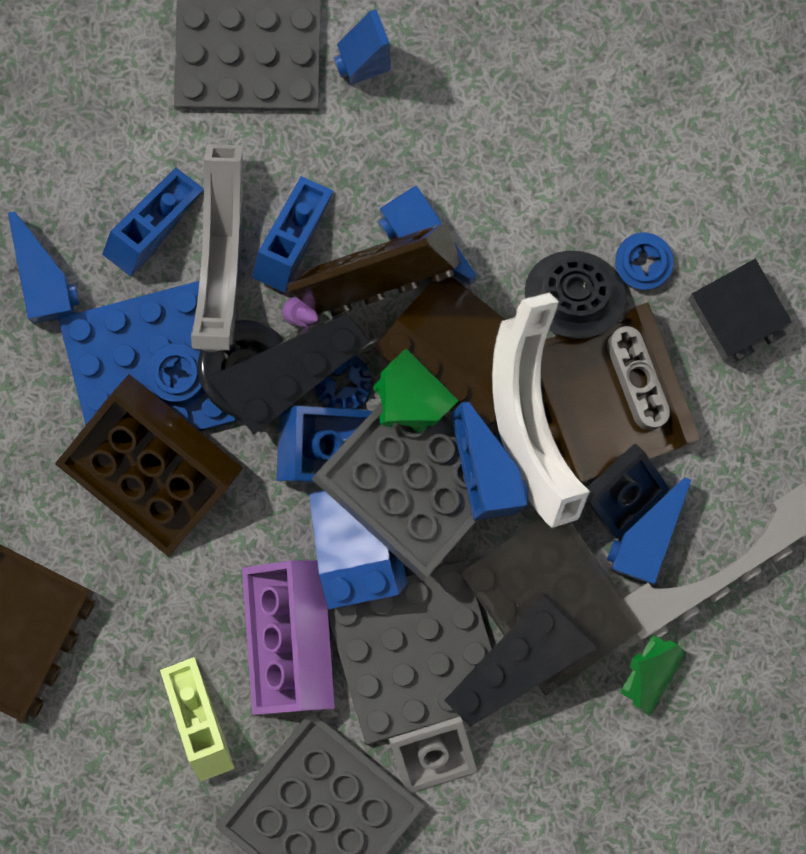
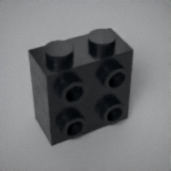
M756 258L691 293L688 298L689 303L723 362L733 358L737 363L755 353L753 346L764 340L767 345L778 341L787 335L784 329L792 323Z

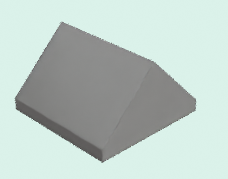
M461 716L389 739L404 788L410 793L477 772Z

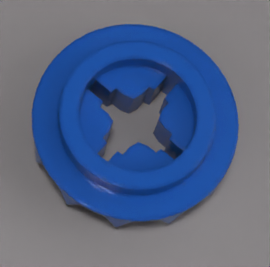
M645 232L636 233L626 238L620 244L616 252L615 268L621 280L633 289L649 291L662 285L670 276L673 269V254L668 244L659 236ZM641 247L646 258L659 259V261L649 265L648 272L646 273L647 276H645L641 266L630 265L633 261L638 260Z
M180 343L168 344L159 348L151 356L146 370L147 381L152 391L168 402H184L198 394L202 386L198 374L199 354L191 347ZM179 358H181V369L191 378H179L174 387L171 388V376L166 374L165 371H161V369H174L176 363L179 362Z
M353 355L333 371L331 375L341 376L349 367V381L357 386V389L354 387H344L336 396L337 383L330 376H327L314 387L319 400L327 407L354 409L367 399L372 387L371 373L367 364L356 355Z

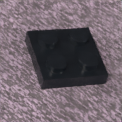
M634 443L607 470L591 482L587 487L590 492L586 502L605 528L618 539L670 488L644 450Z

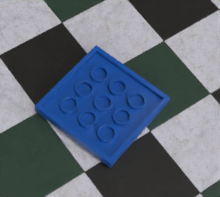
M199 281L58 318L85 425L128 374L156 395L147 381L146 370L148 362L159 348L168 344L180 343L192 348L191 335L197 308ZM201 349L194 350L199 354ZM179 358V362L176 363L174 369H161V371H165L166 374L171 376V388L174 387L179 378H191V376L182 371L181 358ZM202 386L198 394L184 402H168L157 396L198 431L236 422L235 417L221 411L210 401Z

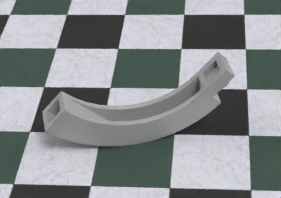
M207 144L203 160L202 256L198 301L191 335L192 349L217 352L229 350L230 344H233L240 275L243 145Z

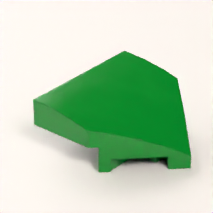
M407 349L401 352L380 373L381 378L374 385V391L380 395L383 412L379 415L381 426L392 427L394 424L412 427L417 433H422L428 426H434L459 401Z
M653 635L642 655L637 653L632 659L629 668L633 670L624 684L621 694L633 700L632 705L636 709L650 716L686 652L671 640L665 642Z

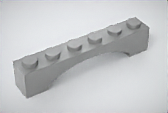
M804 483L769 505L772 514L762 533L743 555L722 571L704 580L674 588L652 589L648 582L615 603L638 641L646 637L650 641L653 635L658 638L669 631L665 626L667 623L677 617L681 623L700 612L696 605L709 597L711 602L714 603L731 592L727 586L731 582L740 578L745 583L762 572L758 566L769 558L772 559L773 563H776L793 552L789 545L800 538L806 543V485Z

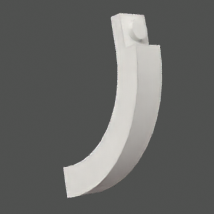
M547 293L522 299L517 308L516 317L501 321L493 357L492 386L495 415L503 448L520 470L521 479L527 484L528 500L545 522L553 528L578 520L590 491L576 478L561 456L550 432L544 411L541 393V358L544 342L559 303L556 298Z

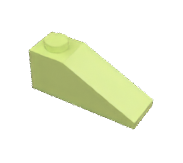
M195 657L160 670L188 761L198 780L201 782L235 769Z

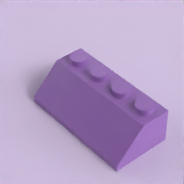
M292 560L242 568L252 715L335 709L328 609L319 576L317 560Z

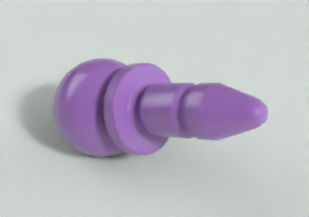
M297 297L288 299L283 305V317L287 323L293 326L303 327L309 324L312 325L319 320L318 313Z

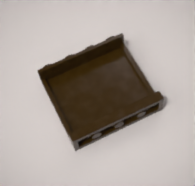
M649 302L635 306L629 312L623 313L613 327L598 336L573 339L557 335L545 339L540 370L544 411L550 432L561 456L581 483L598 478L634 443L644 450L649 459H653L690 446L700 440ZM624 326L633 327L641 333L670 408L667 422L655 430H644L634 421L607 350V341L610 335ZM622 336V340L617 343L620 349L626 348L629 354L628 349L633 346L631 340L625 341ZM636 356L634 359L631 360L630 357V359L624 362L625 367H627L632 362L638 361L640 359L638 356ZM640 369L631 370L629 374L631 384L637 388H644L647 384L646 374ZM650 390L642 396H637V399L640 401L644 397L648 398L653 395ZM648 404L644 415L645 417H652L655 422V416L659 414L657 408L651 409Z
M0 544V711L15 718L21 724H27L29 718L35 720L44 705V700L40 696L46 685L52 687L56 682L62 669L57 663L63 652L68 654L71 652L79 636L74 630L80 619L85 621L88 619L96 601L91 599L94 591Z

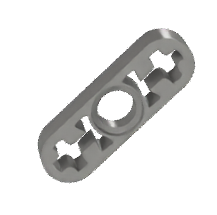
M630 326L621 327L608 338L607 350L634 421L644 430H655L667 422L670 408L641 333ZM622 336L625 341L631 340L633 346L628 349L629 354L626 348L620 349L617 343L622 340ZM636 356L639 357L640 360L634 361L625 367L624 362L630 359V357L631 360ZM632 369H640L646 374L647 384L644 388H637L631 384L629 374ZM648 391H652L653 395L638 401L637 396H642ZM648 404L651 409L657 408L659 414L655 416V422L652 417H645L644 415Z

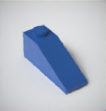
M377 9L369 11L337 43L339 55L333 57L340 77L347 76L350 85L391 70L390 43Z
M175 167L110 231L102 255L131 277L157 250L200 196L204 188Z
M300 176L258 251L252 274L253 279L285 293L288 288L287 284L294 277L334 190Z
M417 185L381 207L380 216L382 219L378 221L380 228L389 240L442 223ZM455 244L461 264L452 269L453 276L471 285L476 282L477 275Z
M15 211L9 212V223L28 320L32 324L75 314L74 306L80 305L76 284H69L67 277Z
M469 402L461 403L451 413L473 520L515 515L527 506V484L521 479L520 470L471 404Z
M684 477L622 536L620 542L613 540L607 556V561L612 562L610 571L645 584L649 582L651 586L655 584L691 479Z

